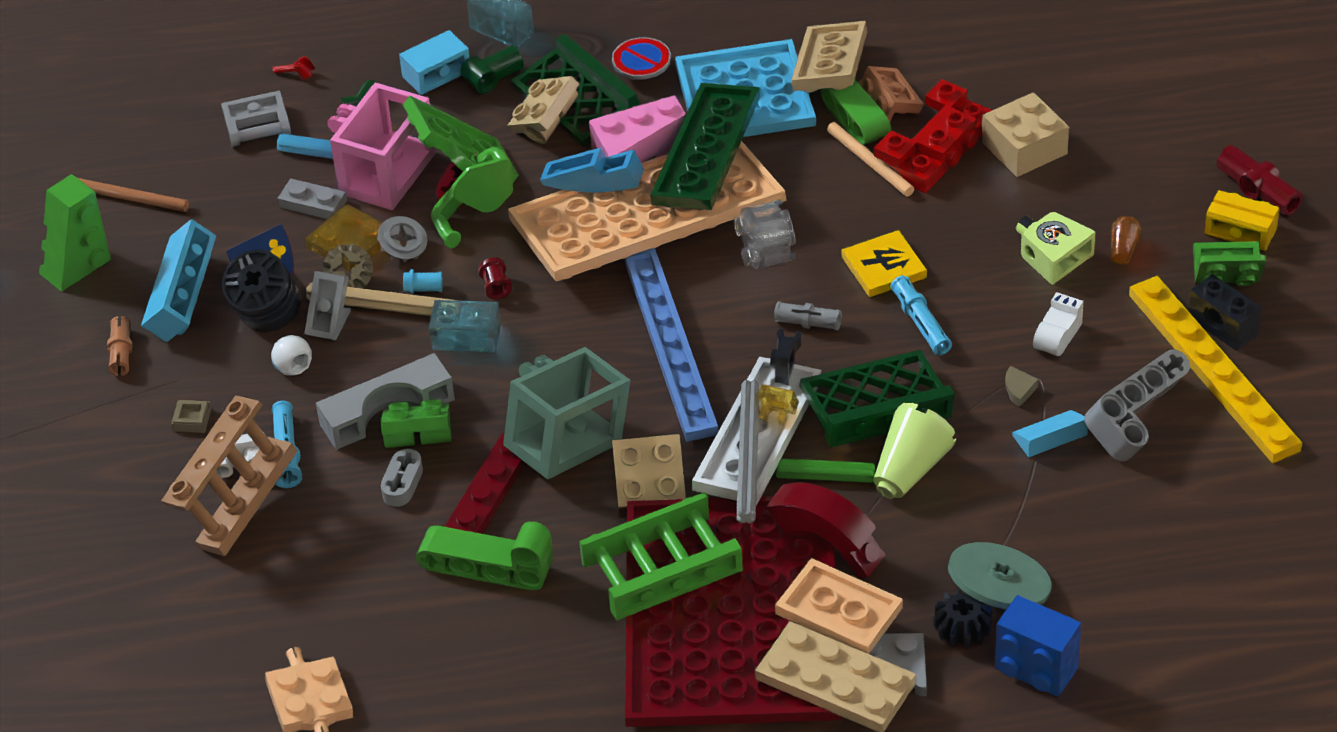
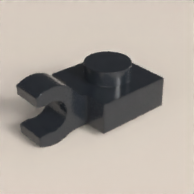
M780 328L776 333L778 349L773 348L770 368H775V382L788 384L795 365V354L801 347V331H796L794 337L784 336V329Z

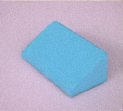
M1069 410L1014 431L1012 436L1029 458L1088 435V427L1085 424V416Z

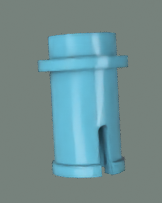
M410 269V273L403 274L404 292H410V295H414V292H442V272L414 273V270Z

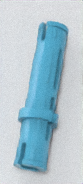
M901 275L895 278L890 288L899 298L901 309L905 315L911 316L935 355L947 353L952 347V342L928 309L927 300L923 294L915 290L908 276Z

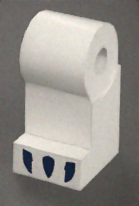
M1056 292L1051 300L1049 311L1036 330L1033 348L1061 356L1082 325L1083 301Z

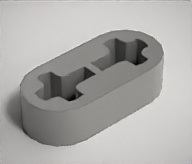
M403 449L392 457L381 481L382 498L387 505L399 507L411 500L423 473L422 459L417 451Z

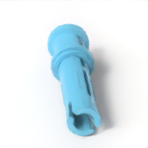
M278 401L272 406L274 438L292 442L295 446L293 406L288 401ZM297 446L295 447L298 452L275 483L278 487L292 488L297 486L302 480V471L298 467L301 454Z

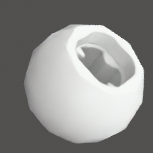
M294 335L282 337L274 344L271 352V361L280 373L289 376L299 375L309 368L312 359V350L305 339Z

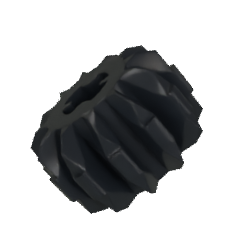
M959 588L955 595L945 592L942 601H936L933 627H935V631H938L941 641L950 640L952 648L958 643H963L968 649L970 642L981 645L984 636H989L992 629L991 621L993 620L991 606L968 594L962 593Z

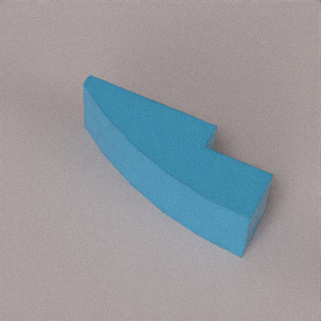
M600 147L547 162L540 181L544 186L576 192L600 193L621 191L638 187L644 168L634 150L606 157Z

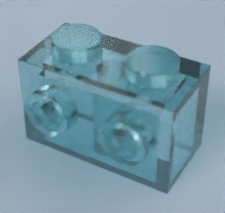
M467 1L470 29L509 46L514 45L516 48L534 33L531 5L523 1Z
M435 300L429 325L432 350L496 352L501 328L498 302Z

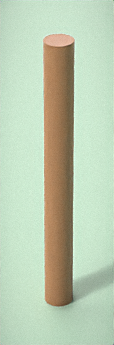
M78 178L94 190L95 194L186 212L189 207L188 200Z

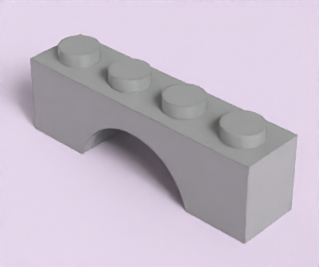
M435 353L316 402L321 428L335 449L338 450L366 438V427L369 420L377 412L389 407L392 403L407 402L410 406H421V402L424 400L441 399V403H448L455 400L452 377Z

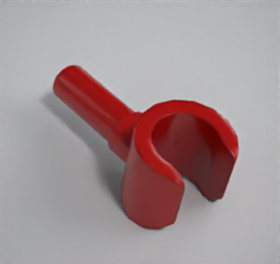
M306 56L299 58L290 65L273 66L274 74L297 72L302 80L311 77L312 73L310 71L315 70V66Z

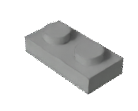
M290 179L277 200L279 208L334 221L347 202L346 191Z

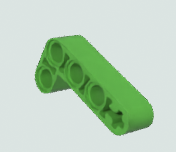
M530 521L522 525L516 540L443 526H431L427 529L416 554L417 563L429 571L534 591L543 587L554 558L550 531L544 525Z

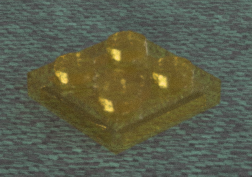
M346 204L305 238L306 248L326 258L329 250H333L340 244L354 243L365 249L371 258L381 249L380 243L377 242V237L382 222ZM343 257L342 268L351 272V269L356 267V264H350L346 257Z

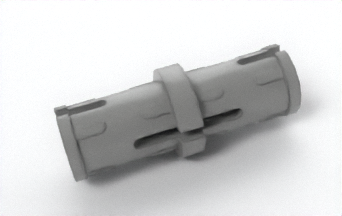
M780 301L775 306V322L799 324L805 329H810L811 326L837 331L841 325L842 312L839 309L814 307L812 303H805L803 306L782 303Z

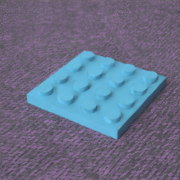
M792 39L675 57V66L687 111L691 106L700 83L759 87L760 99L743 137L816 126V116L809 93L802 90L793 91L791 79L798 59Z

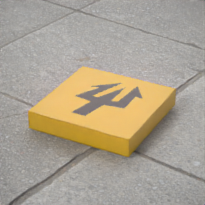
M899 230L842 249V259L869 298L892 290L890 288L892 281L901 275L908 276L911 283L927 278V269Z

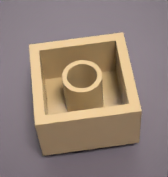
M1034 92L982 115V143L1016 177L1068 154L1069 126Z

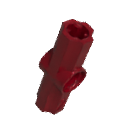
M1232 145L1225 147L1217 158L1216 167L1236 180L1240 190L1247 198L1255 200L1259 197L1265 202L1279 207V212L1288 217L1293 215L1303 203V194L1282 180L1278 169L1271 162L1263 161L1258 163Z

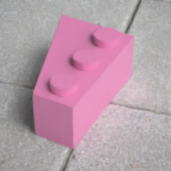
M674 95L589 120L592 149L601 147L606 157L634 150L641 163L654 156L656 158L670 152L686 117V113Z

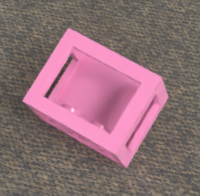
M374 83L357 106L343 103L337 108L336 113L338 116H331L327 121V125L330 130L335 132L330 139L338 190L346 191V195L349 198L394 210L436 154V147L428 148L418 138L409 136L415 127L408 121V117L397 132H394L392 130L388 100L403 104L411 95L430 105L428 97Z

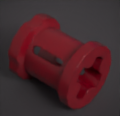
M501 258L486 259L478 267L479 276L485 281L486 296L493 300L505 298L512 292V283L506 277V265Z

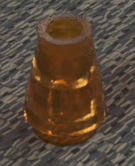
M1121 216L1111 225V261L1115 264L1126 265L1129 263L1142 235L1140 223L1135 218Z

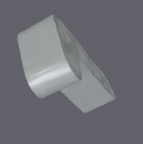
M1171 349L1166 351L1104 394L1086 412L1085 424L1114 459L1127 461L1147 443L1149 438L1148 430L1135 414L1171 390L1189 372L1190 363L1188 358L1178 350Z

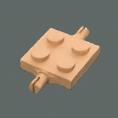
M294 647L295 655L292 648L286 652L291 666L265 672L266 684L283 732L299 730L329 732L328 726L353 718V708L334 656L312 662H304L300 648Z

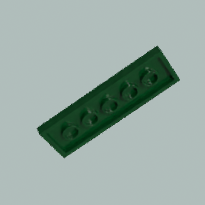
M700 83L650 194L651 205L697 210L713 209L760 99L759 87Z

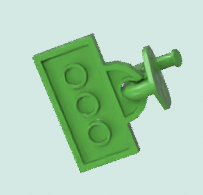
M410 95L403 103V106L409 115L408 121L419 133L418 139L428 148L436 147L440 149L463 171L431 211V220L445 246L455 248L461 241V235L459 232L453 231L447 220L462 203L481 212H492L498 209L513 192V182L519 175L497 138Z

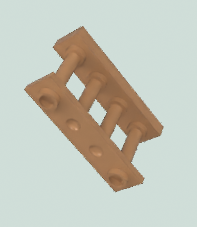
M235 395L161 500L165 506L184 511L189 510L204 529L195 543L203 551L226 556L298 452L292 442L271 437L267 438L253 420L262 407L261 402L258 400ZM244 431L259 448L250 463L235 446ZM226 457L241 475L231 490L216 472ZM207 483L222 500V504L213 516L197 499Z

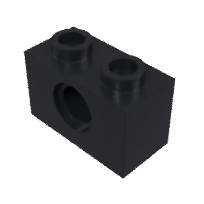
M1210 275L1190 290L1189 313L1202 328L1235 351L1259 335L1262 307L1215 275Z

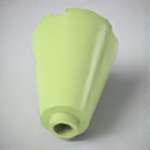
M903 403L896 409L873 479L874 484L877 486V492L888 499L903 497L956 443V439L952 438L955 431L944 418L930 409L926 413L917 411L918 405L914 403Z

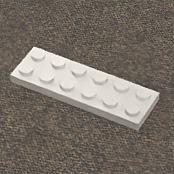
M759 356L747 378L750 382L756 380L759 383L756 505L809 405L807 398L799 387L800 379L822 374V370L795 364L788 384L775 382V368H770V359ZM741 391L692 479V491L705 492L709 495L737 501Z

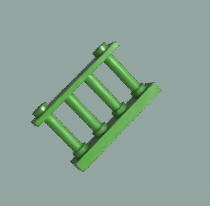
M705 492L688 497L681 502L599 534H593L579 541L581 561L584 568L599 563L613 586L608 590L610 610L616 621L743 571L742 548L737 540L733 539L720 544L706 520H709L708 496ZM693 526L707 550L689 556L675 533ZM662 538L676 562L662 568H657L643 545ZM627 551H631L644 572V575L629 581L624 579L612 557Z

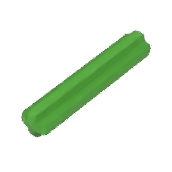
M781 458L775 469V474L777 478L873 483L875 464Z

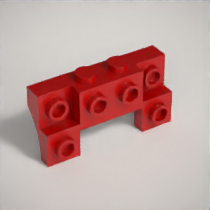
M941 79L925 96V105L935 109L938 113L913 139H909L891 130L874 147V157L890 165L914 189L926 194L951 167H955L958 164L961 156L968 149H972L975 146L977 140L982 136V115L992 110L968 100V90Z

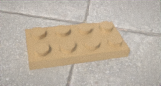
M866 21L808 26L791 79L793 91L802 90L809 93L822 88L841 90L848 86H853L867 35Z
M789 621L755 670L756 680L877 732L885 731L916 684L915 673Z

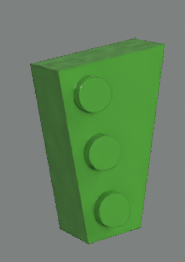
M73 174L47 189L44 213L47 236L45 240H42L41 247L45 251L44 264L40 265L39 274L62 292L110 261L111 256L95 191Z

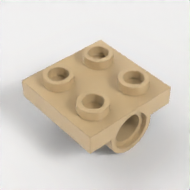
M572 76L537 80L530 86L528 90L529 95L525 101L513 111V118L507 126L514 133H524L531 140L545 144L560 123V118L564 117L578 97L576 89L579 83Z
M679 434L612 440L619 509L627 508V501L686 499Z

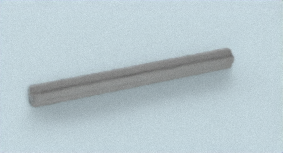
M745 380L741 385L737 520L742 524L745 522L751 524L756 518L759 383L756 380L751 382Z

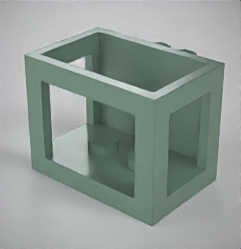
M583 347L555 361L547 358L545 355H540L535 358L534 365L525 362L519 366V376L521 377L510 383L503 445L546 479H550L613 448L612 440H622L631 380L588 348ZM592 370L611 383L589 394ZM613 399L609 423L594 412L592 408Z

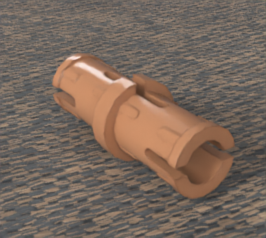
M118 316L110 321V338L107 341V351L110 354L108 370L114 376H118V366H121V376L126 375L130 367L129 354L132 352V340L129 338L131 322L124 316H121V326H118Z

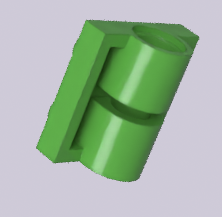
M429 399L422 401L421 406L409 407L407 402L390 404L389 409H383L381 418V431L385 448L415 446V432H420L422 445L452 442L449 403H441V399Z

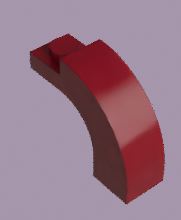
M809 483L784 484L765 507L784 533L808 531L829 541L840 552L859 579L869 578L885 556V553L871 535L877 528L874 523L852 502L827 488Z

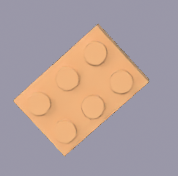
M812 558L775 604V614L867 654L872 651L903 609L902 598Z

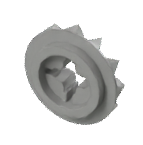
M396 216L385 220L381 224L377 242L381 245V252L390 254L391 260L400 258L403 262H406L412 258L416 260L425 251L427 234L417 221L404 216ZM400 231L403 239L407 241L405 247H402L400 241L397 240Z

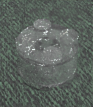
M780 199L741 208L740 216L734 218L736 234L738 236L742 235L744 248L741 249V254L746 267L753 266L754 269L758 270L795 260L796 253L790 254V246L796 244L794 229L787 209L781 211L779 208L783 204Z

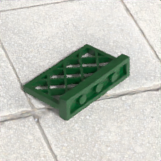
M564 33L555 40L557 48L511 81L513 86L527 98L530 86H526L524 83L530 79L580 77L581 81L576 89L578 98L569 108H576L575 116L560 118L561 121L558 125L585 147L591 142L590 130L582 134L578 130L579 124H589V120L605 116L601 115L602 107H616L618 109L614 112L616 113L640 106L635 91ZM558 59L563 63L562 69H548V66ZM584 92H598V99L583 100ZM582 108H596V114L581 116Z
M921 350L802 378L799 387L825 429V440L830 448L888 434L894 413L898 406L903 403L917 404L916 410L922 413H926L930 409L944 419L951 418L955 393L950 385L943 386ZM917 363L920 371L916 373L904 369L903 366ZM879 371L892 374L889 380L872 376L873 373ZM897 377L913 381V384L909 388L894 382ZM847 379H854L860 381L861 384L856 388L842 382ZM869 384L881 388L883 391L880 395L864 389ZM919 384L933 388L923 392L916 390ZM823 386L831 390L827 396L815 392L813 388ZM837 391L853 396L850 403L834 398ZM889 391L903 396L895 399L886 398ZM859 399L874 403L863 407L856 405ZM830 406L843 412L828 415L826 410Z

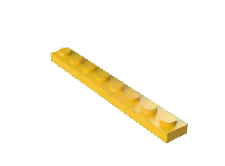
M1158 276L1130 286L1129 296L1172 347L1186 355L1190 368L1272 464L1301 452L1302 442Z

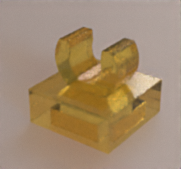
M764 384L761 385L758 397L763 405L760 410L762 420L767 422L772 411H779L777 420L780 425H784L788 419L787 413L796 414L799 401L794 391Z

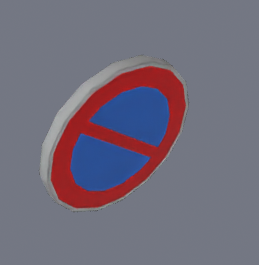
M648 37L627 40L618 45L612 55V64L615 71L630 79L644 80L656 77L668 68L671 61V52L668 46L660 40Z

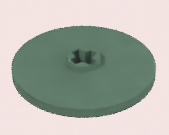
M988 542L968 543L955 549L948 563L949 574L961 590L971 597L994 607L1007 609L1016 595L1042 605L1048 599L1051 591V579L1046 570L1037 561L1016 549Z

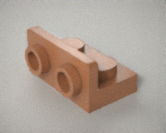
M868 66L859 82L860 86L886 114L889 122L895 112L898 114H919L924 105L897 68Z

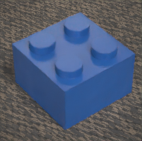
M1016 595L996 625L995 669L1008 677L1017 678L1040 691L1059 697L1079 666L1081 622Z

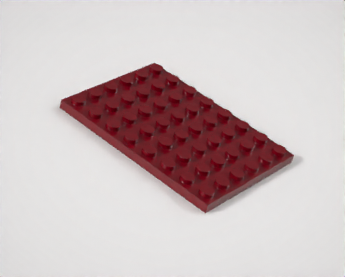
M761 496L756 505L755 521L751 524L747 522L742 524L737 520V501L727 498H708L709 520H706L720 544L733 539L737 540L742 548L743 571L626 617V727L842 720V716L755 679L756 668L790 621L775 614V604L811 558L835 568L834 546L823 537L812 532L794 531L784 533L765 508L774 496ZM684 499L627 501V522L681 502ZM693 526L675 533L689 556L707 550ZM662 538L643 545L657 568H662L676 562ZM631 551L626 552V581L644 575Z

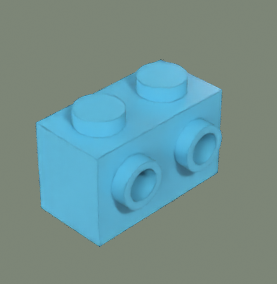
M450 30L399 54L402 77L420 95L461 76L460 68L465 60L470 58L468 47Z

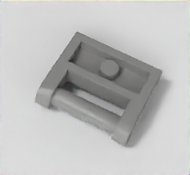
M280 90L221 103L232 147L241 146V142L277 134L291 135L290 124ZM277 120H278V122H276V123H271V124H266V125L257 126V127H253V128L243 129V128H246V127H249V126L259 125V124L268 123V122H274V121H277Z

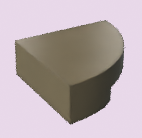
M1010 366L1005 376V387L1010 400L1020 407L1038 388V379Z

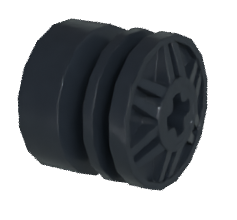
M259 249L246 251L235 257L225 269L222 278V292L243 323L251 329L261 332L276 331L288 325L298 314L302 302L301 290L281 259L272 252Z

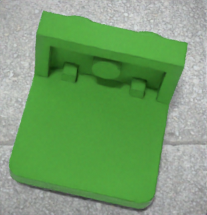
M1259 241L1194 243L1195 283H1201L1212 274L1225 283H1236L1238 286H1251L1255 282H1260L1266 265V255L1260 254Z

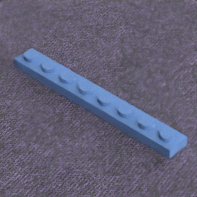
M650 248L633 254L624 259L625 266L685 440L688 442L716 436L718 434V424L655 248Z

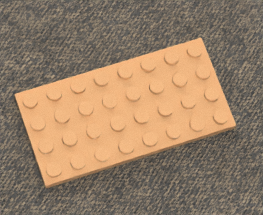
M741 141L712 210L651 205L650 194L667 159L668 154L641 163L644 171L638 187L600 193L561 190L508 209V214L511 222L556 282L562 279H569L576 274L591 269L600 268L602 265L613 261L625 259L650 248H657L670 241L686 238L690 234L714 228L727 221L743 218L747 214L771 208L776 204L786 201V193L782 186Z

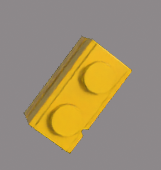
M1218 190L1207 210L1204 233L1231 242L1259 241V250L1266 251L1277 230L1280 208L1265 201L1259 202L1242 197L1237 193H1227Z

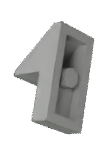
M320 271L314 272L305 335L332 340L337 339L351 312V308L344 307L349 277Z

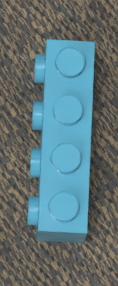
M193 219L189 220L169 238L141 324L142 327L166 343L177 334L179 336L182 335L189 327L216 240L215 234Z

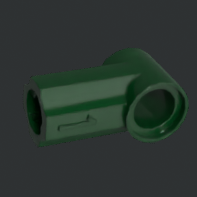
M511 45L484 59H481L479 56L468 58L462 64L460 74L477 92L486 94L496 87L499 79L524 68V63L519 50L514 45Z

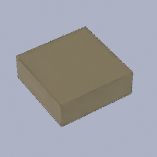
M178 400L171 422L173 432L205 433L211 412L210 401Z

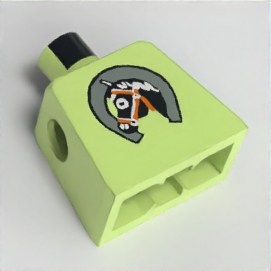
M1050 212L1038 222L1029 216H1024L1016 226V231L1022 235V257L1052 285L1094 255L1095 231L1056 212Z

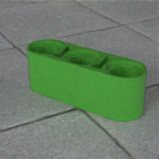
M854 80L853 86H848L845 89H821V96L828 110L847 132L862 145L882 139L891 131L890 122L886 114L856 80Z

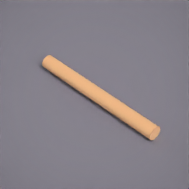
M832 122L828 126L827 131L897 190L906 197L913 194L914 187L882 160L874 157L870 150L836 122Z

